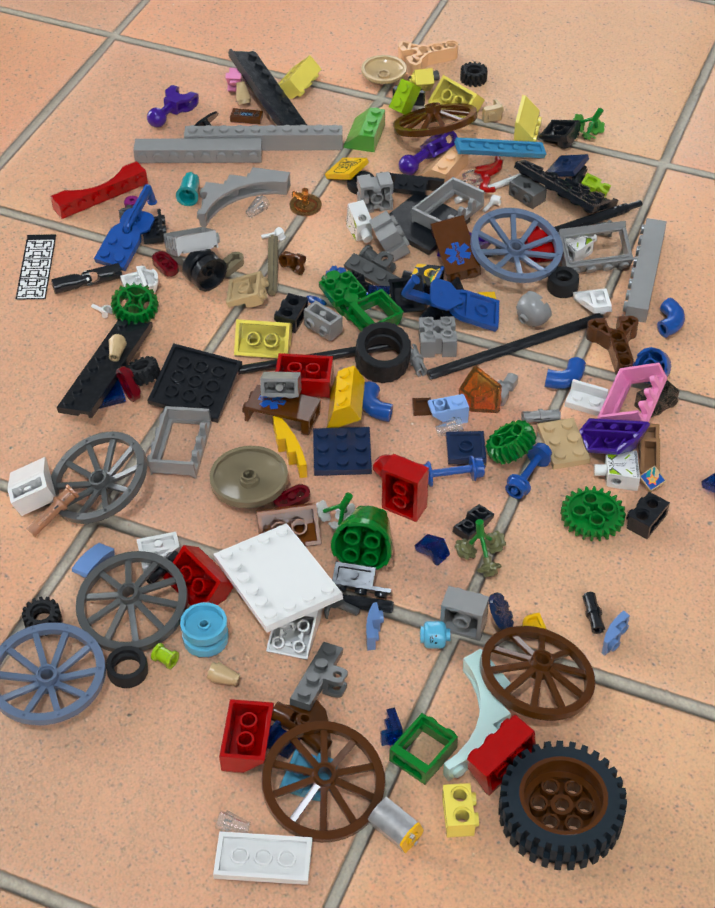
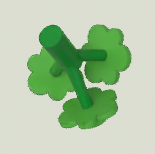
M598 108L593 117L584 119L582 114H575L573 120H580V132L583 133L584 139L590 140L591 137L596 139L590 133L593 132L594 135L604 132L605 123L599 120V117L604 112L602 108ZM592 121L589 122L587 132H584L585 122Z

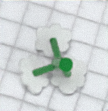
M347 492L340 504L328 507L324 500L317 502L318 517L321 518L322 522L330 521L331 516L329 513L335 510V518L338 522L328 523L333 528V531H335L355 511V505L350 503L353 495Z

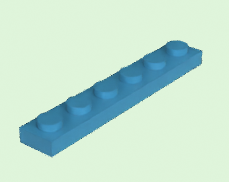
M458 137L454 141L458 154L545 158L546 156L542 142Z

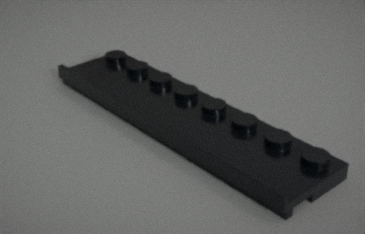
M229 49V58L277 126L307 125L256 52L233 51Z
M118 319L58 404V413L75 416L86 414L89 418H93L118 380L116 370L122 366L126 367L152 330V322H137V324H134V321H131L128 324L127 320L121 321ZM115 334L124 336L127 342L120 360L117 362L109 359V339Z

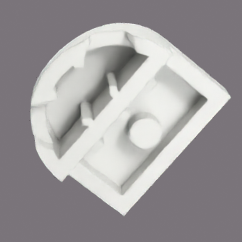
M136 266L137 272L120 276L123 287H125L126 283L132 285L135 282L136 285L142 283L143 287L148 285L149 290L153 289L154 293L157 290L158 274L154 269L149 270L145 266Z

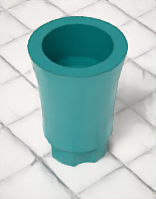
M188 172L182 178L181 185L176 192V199L181 205L193 206L197 203L199 177L197 174Z

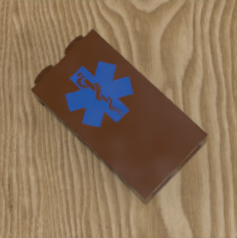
M464 215L432 223V235L435 238L447 281L451 283L456 277H459L461 281L481 275L480 264L475 259L471 250V236Z
M257 384L254 391L250 392L248 401L243 404L242 412L247 422L254 412L301 422V434L309 435L320 415L321 399L302 394L295 398H269L261 396V385Z

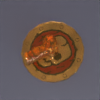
M303 188L302 193L292 192V197L294 198L291 199L289 206L294 214L311 216L321 210V200L315 195L308 194V188Z

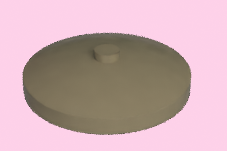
M242 446L229 450L214 462L210 471V484L215 496L225 504L237 508H255L274 501L283 493L288 482L287 465L283 458L273 450L261 446Z

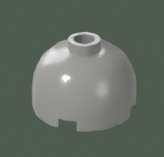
M528 291L519 299L516 306L519 321L532 327L543 325L552 316L549 304L547 302L544 304L541 301L543 297L536 292Z

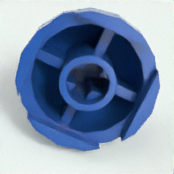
M649 347L637 354V359L633 366L660 363L666 376H669L672 367L671 360L661 349Z

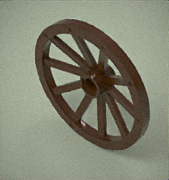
M439 102L429 103L425 105V108L409 112L396 119L393 123L394 132L403 137H426L448 133L474 122L478 117L477 109L473 105L463 103L441 105ZM455 115H462V116H466V117L460 118V117H457V116H455ZM445 117L455 122L445 125L442 119ZM425 120L421 129H412ZM438 122L439 124L438 127L428 128L430 123Z
M534 626L509 627L491 636L481 653L480 673L486 687L503 705L523 716L545 721L567 719L584 710L594 693L595 675L587 657L571 641L550 630ZM521 638L538 639V650L534 651ZM511 639L526 654L502 648L498 645ZM545 642L560 648L561 651L551 654L545 650ZM493 652L523 662L491 666L490 656ZM570 656L579 668L555 663V661ZM527 669L505 689L494 676L497 673ZM558 671L583 677L584 692ZM532 677L535 680L530 704L511 695L512 692ZM553 678L579 699L565 706ZM545 679L558 708L537 706L542 680Z
M313 721L290 729L273 744L263 765L261 778L262 793L271 815L288 832L298 837H312L313 842H335L355 835L370 823L368 820L370 814L383 798L385 774L377 751L362 734L340 723ZM320 733V763L298 740L299 737ZM327 733L339 735L350 740L331 763L328 762ZM292 743L312 768L276 759L281 751L288 744ZM355 745L363 751L370 762L368 764L336 769ZM272 768L310 776L272 791ZM373 771L375 791L371 793L338 777ZM325 773L330 779L322 780L318 775ZM313 784L289 818L280 808L275 798ZM336 786L371 801L369 807L360 818H355ZM320 791L319 830L310 829L296 823L315 794ZM328 791H330L349 821V825L335 830H327Z

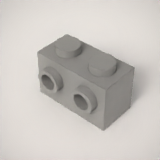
M314 301L304 309V325L308 329L315 331L329 341H332L343 332L342 316L328 307Z
M263 372L260 378L261 396L269 398L299 397L301 392V372Z

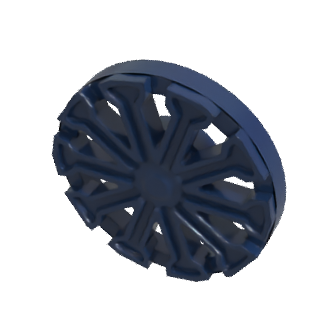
M499 592L491 594L489 596V607L495 623L501 630L513 627V614L511 610L509 611L510 606L507 600H504V596Z

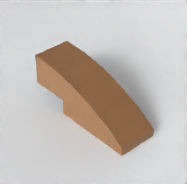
M650 423L644 437L638 443L640 474H643L653 466H656L660 472V424Z

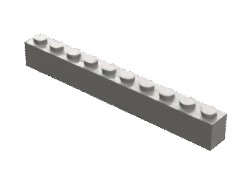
M342 125L185 126L184 138H262V151L343 150Z

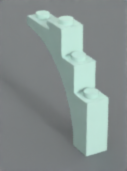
M482 649L463 658V672L471 682L477 696L479 718L468 742L456 755L444 763L443 775L448 781L464 775L468 770L467 757L469 753L475 748L478 749L484 743L485 738L491 733L494 734L500 728L501 723L507 718L510 719L511 716L507 708L488 690L480 673ZM490 659V665L496 666ZM503 673L494 674L496 680L504 689L511 684Z

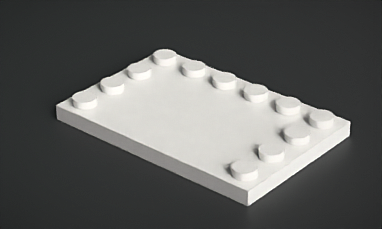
M287 523L214 553L215 561L266 632H270L343 599L340 589Z

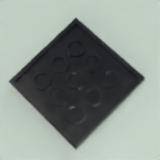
M412 195L389 213V215H394L398 222L396 226L400 225L404 232L402 237L406 236L412 247L430 255L438 248L432 231L415 221L412 222L411 209L428 195ZM442 204L429 215L443 221L450 214L457 216L458 211ZM470 218L466 220V224L470 222Z
M173 343L147 400L148 404L161 408L171 406L209 409L211 421L218 423L241 370L242 361Z

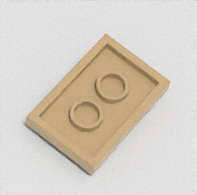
M574 418L537 423V430L542 443L548 445L552 451L550 463L553 470L590 464L591 458Z

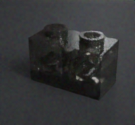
M668 380L664 385L651 418L660 415L663 411L674 407L678 403L680 391ZM644 389L636 393L634 406L638 410H640L639 401L647 399Z

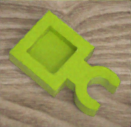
M589 173L586 174L581 184L590 187L591 192L604 193V197H606L611 188V185L601 183L602 179Z

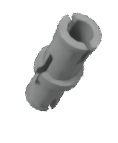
M412 344L414 349L411 347L409 362L414 367L416 375L421 377V374L422 376L427 374V368L423 363L424 358L419 354L417 346Z
M538 409V411H522L521 420L527 423H543L561 419L559 409Z

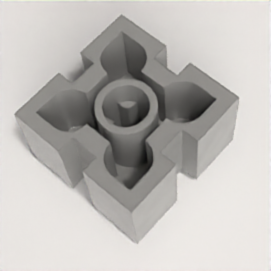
M389 172L376 173V177H371L370 174L357 176V201L364 200L369 213H373L374 209L378 208L380 211L393 210V197L391 195L393 194V181Z
M386 210L369 220L384 250L393 255V262L410 253L408 248L410 243L406 236L402 237L404 232L400 225L396 226L398 222L394 215L390 216Z
M455 316L440 317V320H434L433 317H419L418 334L420 354L423 358L435 357V354H442V357H456L457 334L455 331Z

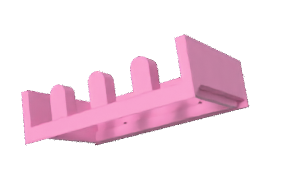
M660 363L620 368L597 418L649 422L667 381V376ZM651 383L652 388L644 389L647 399L638 403L641 413L639 410L619 413L631 384Z

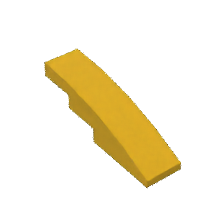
M272 416L278 452L286 451L289 465L297 464L299 478L307 477V464L296 436L282 418Z

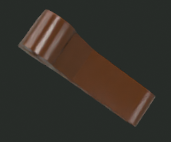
M618 316L616 329L608 326L606 318L591 319L587 324L586 339L608 350L616 375L620 368L632 367L634 363L628 344L631 339L637 336L639 320L634 316Z

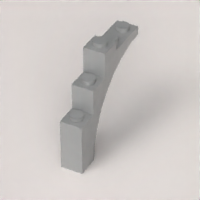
M252 167L247 177L229 174L224 184L206 182L204 188L200 190L202 207L197 212L200 226L207 227L210 220L220 210L238 200L257 195H287L291 186L290 172Z

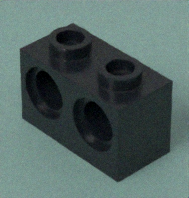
M288 293L286 298L282 300L279 310H276L274 321L292 323V333H296L304 320V309L308 307V298Z
M648 492L645 497L639 499L636 508L628 512L626 517L628 520L627 529L648 539L667 516L670 502Z

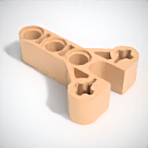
M454 40L424 46L412 44L408 41H401L398 44V58L406 63L407 73L410 76L414 70L425 69L428 65L455 60L458 57V42Z

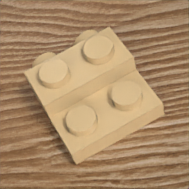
M258 271L229 279L226 299L228 307L239 306L245 303L247 308L263 304L264 299L267 298L265 287L269 286L267 277H264L262 272Z

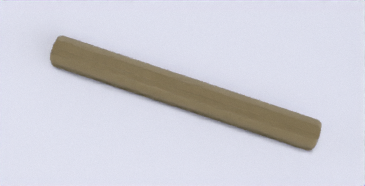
M274 234L268 238L267 279L269 286L267 287V293L275 296L278 290V236H274Z

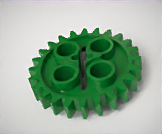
M585 486V491L578 488L577 493L571 491L570 496L566 495L565 501L562 502L561 521H564V527L569 526V532L575 531L576 537L581 534L583 540L587 536L590 537V541H593L594 537L601 541L602 536L608 540L609 535L615 536L616 531L620 532L621 526H624L626 513L624 512L625 506H621L622 500L617 501V495L611 497V491L604 493L603 488L599 491H596L595 486H593L592 490Z

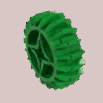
M135 282L132 285L126 283L125 287L120 285L119 290H115L114 295H112L111 308L116 320L120 319L123 321L125 319L128 324L131 321H134V324H137V322L149 323L151 319L155 318V314L158 313V297L154 294L153 289L149 290L148 285L143 287L142 283L136 285ZM123 300H126L125 306L122 307L121 303ZM148 302L149 306L144 309L143 306Z
M517 420L509 424L506 423L504 426H500L498 430H494V434L490 435V439L486 441L485 447L489 457L497 464L501 463L503 465L506 462L510 464L512 461L516 462L517 459L528 454V451L533 449V445L536 444L535 440L537 437L529 423Z

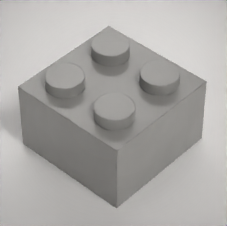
M448 586L441 604L440 621L446 624V628H450V633L480 641L487 623L489 597L481 593Z

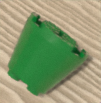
M358 506L336 528L331 540L332 554L340 562L374 567L376 570L388 564L393 550L390 521L387 512L374 506Z

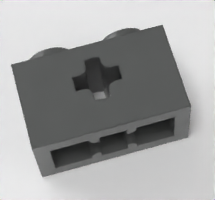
M521 174L510 181L509 195L529 208L534 209L546 201L547 189L542 184L534 182L529 176Z

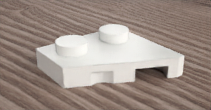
M606 288L573 292V299L592 313L605 314L606 312H612V305Z
M176 532L136 539L139 551L152 552L165 558L174 550L178 553L180 551ZM141 562L143 573L150 566V563Z

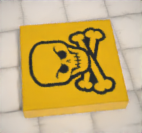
M342 158L325 173L326 179L351 180L369 163L368 159Z

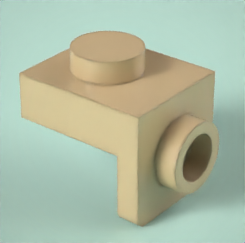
M497 99L494 100L493 105L483 107L482 121L484 123L502 120L504 108Z

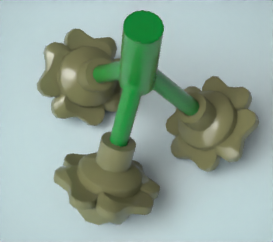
M478 519L475 522L477 534L469 540L465 538L457 540L455 549L459 557L466 560L469 558L474 559L477 550L474 548L475 541L480 539L484 554V564L481 565V568L477 569V572L482 573L485 578L492 577L498 574L497 569L502 566L500 563L491 561L488 551L491 554L501 552L503 546L506 545L505 535L498 530L486 534L484 531V521Z

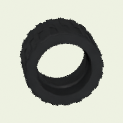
M389 322L372 323L362 329L356 341L355 351L356 367L360 374L372 382L390 383L398 380L405 374L409 366L411 341L408 334L401 327ZM383 344L394 348L399 355L392 360L382 361L371 357L367 350L374 345Z

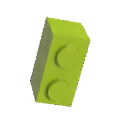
M401 78L389 108L404 115L411 112L422 88Z

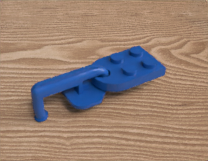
M146 184L133 208L127 209L123 213L120 223L110 229L94 257L96 263L106 266L119 263L121 270L126 271L141 243V234L150 231L155 221L151 213L142 211L146 202L149 205L157 204L151 185Z
M417 275L411 276L401 292V295L406 299L450 311L456 319L494 332L498 329L499 300L468 290H456L450 282L438 278L431 282L430 294L413 289L416 284L420 283Z

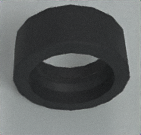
M122 646L110 653L106 660V670L111 683L121 688H132L142 683L148 674L147 658L144 652L137 647ZM124 660H135L140 664L139 668L130 674L123 675L115 672V666Z

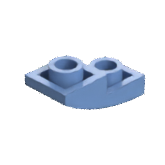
M101 543L94 545L74 564L72 572L86 578L96 566L114 556V548Z
M377 602L372 604L367 617V651L376 650V641H379L380 623H384L383 611L378 609Z
M624 610L613 620L605 634L602 648L604 656L610 651H615L620 646V637L629 628L630 615Z

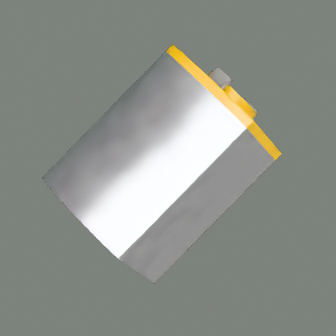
M387 797L375 807L368 818L372 827L404 853L408 852L413 845L416 846L418 839L424 831L418 821Z

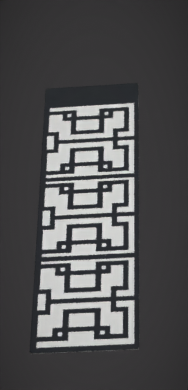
M56 234L27 235L16 300L46 299Z

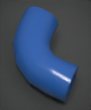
M667 298L660 306V311L667 318L659 321L657 328L661 336L665 338L679 331L685 322L684 310L673 298Z
M573 357L569 359L567 369L563 371L548 369L544 387L553 389L571 387L573 379L578 381L582 379L586 362L582 358Z
M371 381L365 382L362 409L375 419L390 422L393 404L382 402L378 399L380 387L376 383Z

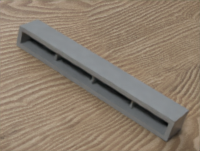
M262 138L135 139L133 151L135 161L138 163H262Z
M647 218L645 225L642 224L640 234L643 235H639L636 256L633 262L634 267H632L631 278L628 284V289L631 290H627L625 300L628 301H624L623 312H626L625 316H634L639 322L646 323L667 221Z

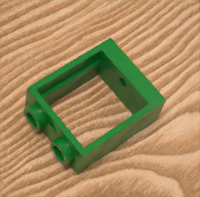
M380 289L350 303L346 316L362 332V329L375 323L365 310L378 305L389 316L378 322H389L396 325L400 324L404 311L383 289Z
M421 713L390 748L389 761L426 785L457 749L458 736L453 730L440 725L433 717H428ZM422 731L445 746L429 765L406 751Z

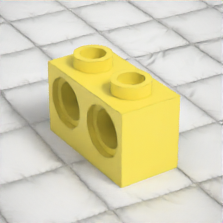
M433 68L414 70L409 82L421 87L423 91H430L434 85Z
M470 783L443 785L442 800L447 838L474 836L475 827H479L478 812L474 813L473 806H476V793L471 792ZM460 798L464 801H457L455 799ZM458 819H465L466 822H460Z

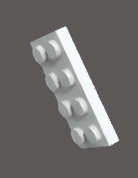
M219 831L213 877L214 879L308 885L312 837Z

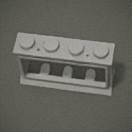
M452 177L411 209L412 222L415 221L431 229L432 223L442 220L429 214L454 194L469 200L467 208L462 206L458 208L457 216L464 215L466 221L484 207V191ZM450 214L447 219L454 218L457 216H453Z
M626 221L560 229L558 232L563 244L562 266L571 267L578 274L580 272L593 273L597 270L609 271L618 267L625 269L634 260L626 230ZM619 231L624 255L570 261L566 238L576 239L579 236L586 235L592 237L595 234L602 233L608 235L611 232Z
M206 227L163 234L166 252L177 257L181 253L185 254L214 247L218 248V243H220L218 232L216 233V230Z
M165 406L163 414H160L159 427H156L155 441L151 443V453L147 456V466L150 468L151 475L153 473L190 475L196 479L212 425L209 409ZM173 423L200 425L190 462L162 460Z

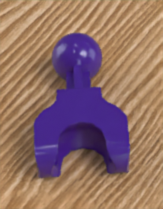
M171 85L165 90L164 107L150 109L147 114V121L151 126L158 128L166 123L167 114L173 113L178 115L181 112L192 111L199 103L198 93L191 91L187 94H180L179 87Z
M451 131L431 136L420 146L421 151L414 156L408 154L401 157L398 164L400 171L407 175L416 173L419 163L424 159L434 158L454 146L457 134ZM448 135L452 136V141L450 143H447L446 137Z

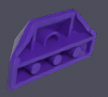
M589 418L579 431L588 453L619 455L633 451L648 430L650 423L646 421Z

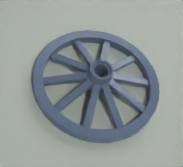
M501 208L486 213L474 225L470 238L471 250L477 262L492 275L515 283H532L547 278L557 269L563 254L562 240L556 229L543 217L519 208ZM510 217L511 240L508 239L496 222V219ZM516 218L532 223L521 239H517ZM490 223L503 242L483 233L481 229ZM536 226L540 227L548 235L542 239L524 244ZM478 237L501 249H481ZM552 241L555 253L528 250ZM485 255H505V257L495 265ZM528 257L553 259V261L543 268ZM520 260L537 271L523 273ZM508 261L512 262L517 273L502 269V267Z
M65 623L37 624L18 631L0 645V666L6 656L10 655L34 674L0 671V679L31 682L29 685L4 695L0 694V711L14 721L28 725H50L63 722L84 711L96 699L102 689L106 676V664L102 649L98 642L81 628ZM61 635L52 662L47 664L40 636ZM68 637L77 639L85 645L58 667ZM33 638L41 666L38 668L14 648ZM92 652L96 660V667L64 673L87 653ZM95 675L86 692L63 683V681ZM60 689L79 699L71 705L60 709L56 691ZM37 690L24 711L13 707L7 702ZM49 694L54 711L32 713L43 695Z

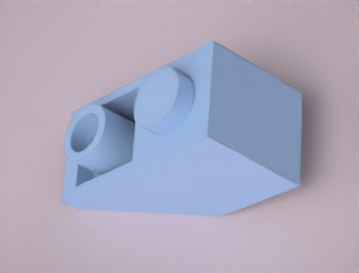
M464 394L428 400L432 416L450 426L468 422L469 405Z

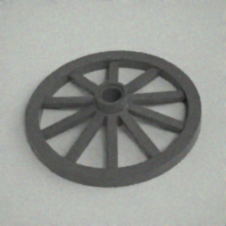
M111 431L87 437L68 450L57 463L51 475L55 494L58 496L59 490L65 489L66 484L72 489L87 488L78 493L80 497L75 498L67 507L89 495L91 496L79 513L62 510L59 515L73 523L90 524L105 520L125 508L139 492L147 473V457L140 444L128 434ZM109 442L104 467L101 469L93 447ZM116 443L128 445L129 448L111 468ZM86 450L95 470L92 473L73 463ZM133 452H135L137 465L117 473ZM67 468L89 479V481L61 483ZM135 473L128 487L115 484L116 481ZM113 490L123 493L109 505L108 495ZM101 495L103 508L87 513L98 496Z
M146 551L125 552L103 561L87 575L77 594L76 615L81 628L88 632L101 648L113 652L122 646H133L141 651H145L165 641L178 628L181 616L188 606V590L180 570L167 558ZM132 563H150V566L133 583ZM125 564V583L120 584L108 575L107 572ZM158 566L172 576V578L141 587ZM100 578L118 590L117 592L90 593ZM174 584L178 586V601L146 595V593ZM116 599L87 619V601ZM142 601L175 608V612L164 626ZM119 607L105 637L98 634L91 627L92 624ZM137 608L159 630L139 640L135 609ZM128 610L132 641H113L112 638L125 611Z

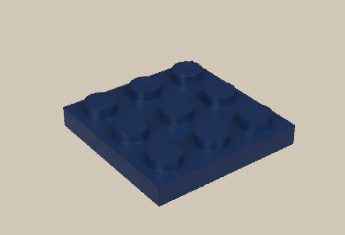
M370 427L313 428L314 476L372 474Z

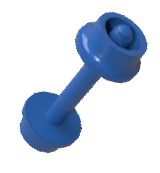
M536 443L533 449L528 451L527 456L530 463L521 476L518 474L509 475L505 490L511 497L520 499L524 495L529 494L531 486L527 479L536 466L546 467L551 462L552 451L548 445Z
M469 456V465L432 470L430 461H426V464H423L429 467V487H433V477L470 473L472 481H476L477 478L484 477L486 468L482 457L474 458L473 456Z

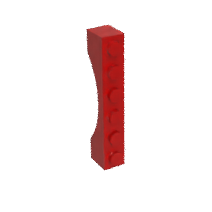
M135 161L123 166L112 179L101 185L83 190H64L50 196L53 210L61 219H64L148 184L147 173Z

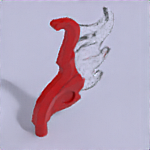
M496 156L494 163L475 167V169L467 170L462 174L463 178L461 181L484 192L494 193L496 192L495 187H488L491 181L490 176L502 169L503 160H501L500 156Z

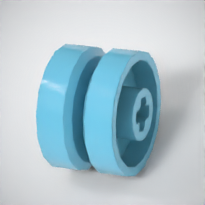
M201 602L185 610L181 616L180 627L183 644L189 653L198 657H211L225 649L228 644L229 632L227 617L223 609L213 603Z

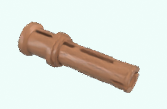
M66 484L65 489L58 496L53 497V503L26 529L36 537L62 510H67V506L80 496ZM51 512V514L40 525H38Z

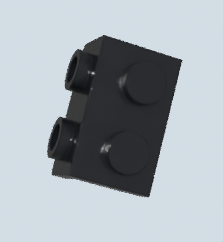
M157 209L158 216L154 217L155 221L150 231L143 234L144 244L164 242L163 234L167 232L165 215H161V209Z

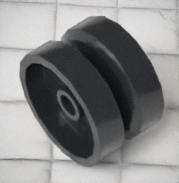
M211 249L190 252L183 262L182 272L199 290L204 292L211 291L223 281L227 272V264Z

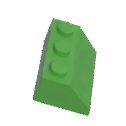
M370 107L357 116L344 143V148L375 152L385 126V109Z

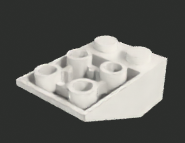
M46 457L10 473L8 483L10 502L21 516L52 503L53 497L56 496Z
M323 608L272 630L266 651L308 660Z

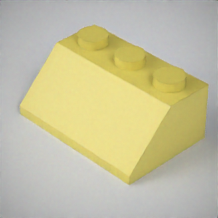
M309 55L292 67L278 84L289 99H293L296 96L300 97L305 93L304 89L312 85L311 81L318 78L321 68Z
M444 75L428 100L429 103L439 102L440 105L451 103L470 104L476 107L477 113L485 101L478 94ZM455 115V116L460 117V118L466 117V116H462V115Z
M522 95L516 117L514 141L537 142L542 117H539L540 110L526 95Z
M236 319L234 355L278 358V353L289 354L292 323Z

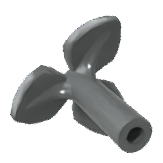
M343 599L324 607L326 619H328L331 608H339L356 616L360 611V608L345 602Z

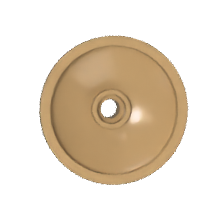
M377 55L365 60L361 70L363 76L373 83L392 84L405 76L407 67L405 62L398 57Z

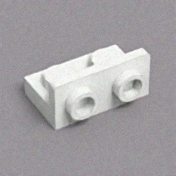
M573 379L564 407L598 416L607 398L608 389Z

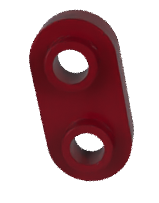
M159 251L152 255L153 265L163 275L173 277L178 274V263L167 252Z
M125 366L118 368L116 375L127 398L131 402L140 399L141 389L135 384L131 369Z
M298 484L283 491L274 500V507L307 503L310 500L309 487Z

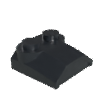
M551 120L539 135V139L555 142L558 147L563 149L568 148L579 136L580 120Z
M417 275L420 283L416 284L413 289L427 293L424 276ZM411 276L388 279L391 299L401 307L404 313L423 312L427 309L428 305L406 299L401 295Z

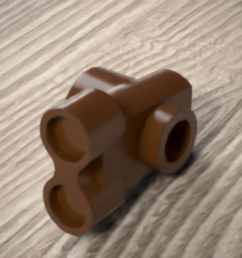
M288 251L280 255L279 264L281 267H290L293 269V272L299 275L304 273L306 256Z

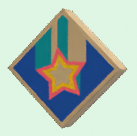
M656 466L640 475V481L648 492H653L666 483V479Z

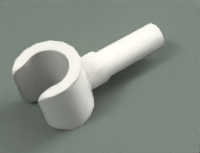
M492 195L489 204L482 211L485 213L493 205L500 206L501 196Z
M281 227L276 228L272 233L261 235L262 239L269 238L272 234L278 236V240L286 238L285 232Z
M95 304L91 305L93 309L102 313L103 318H107L108 313L112 314L110 305H104L103 307Z

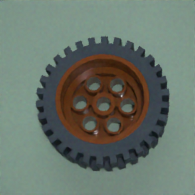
M557 740L556 747H552L551 741L544 742L543 749L540 748L539 744L532 746L531 753L528 749L522 751L521 758L517 755L513 759V764L508 765L506 774L502 778L498 814L500 815L501 827L504 826L503 833L505 837L510 836V844L513 848L519 844L518 853L523 857L529 852V861L535 863L537 858L542 859L541 866L548 868L549 862L555 863L554 870H561L562 864H567V871L574 870L575 863L579 864L580 869L586 868L588 859L593 865L598 862L599 856L602 858L607 856L609 849L612 850L614 848L616 840L620 837L627 807V799H625L627 794L626 788H622L623 780L621 776L616 778L617 769L614 766L608 769L610 761L605 757L601 761L598 760L599 752L594 750L592 754L587 753L588 746L582 745L581 750L575 749L576 742L571 741L569 742V747H563V741ZM546 789L553 790L554 792H548ZM534 806H540L542 809H537ZM561 807V808H564L565 810L562 811V810H559V809H557V808ZM580 809H585L589 812H583ZM569 826H574L577 829H571Z

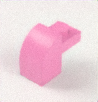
M229 68V73H226L225 77L228 84L227 91L236 92V83L245 81L237 68Z

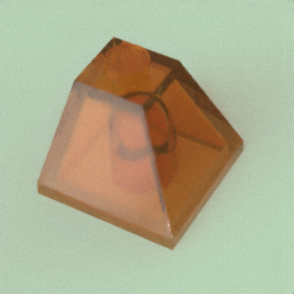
M477 365L474 366L460 386L459 395L464 394L470 412H500L502 385Z

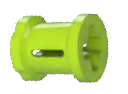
M158 643L151 653V660L165 664L168 669H172L179 659V652L168 650L162 643Z

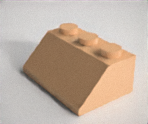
M454 145L437 155L418 176L445 179V182L452 177L456 178L468 165L469 155L458 154Z

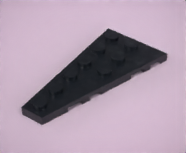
M527 160L515 163L514 168L519 170L520 174L527 175L534 182L545 185L546 189L557 192L558 196L569 199L572 204L581 206L588 213L617 206L619 201L615 198L612 200L604 197L605 194L601 192H591L590 187L569 178H565V180L558 178V174L555 172H544L543 167Z

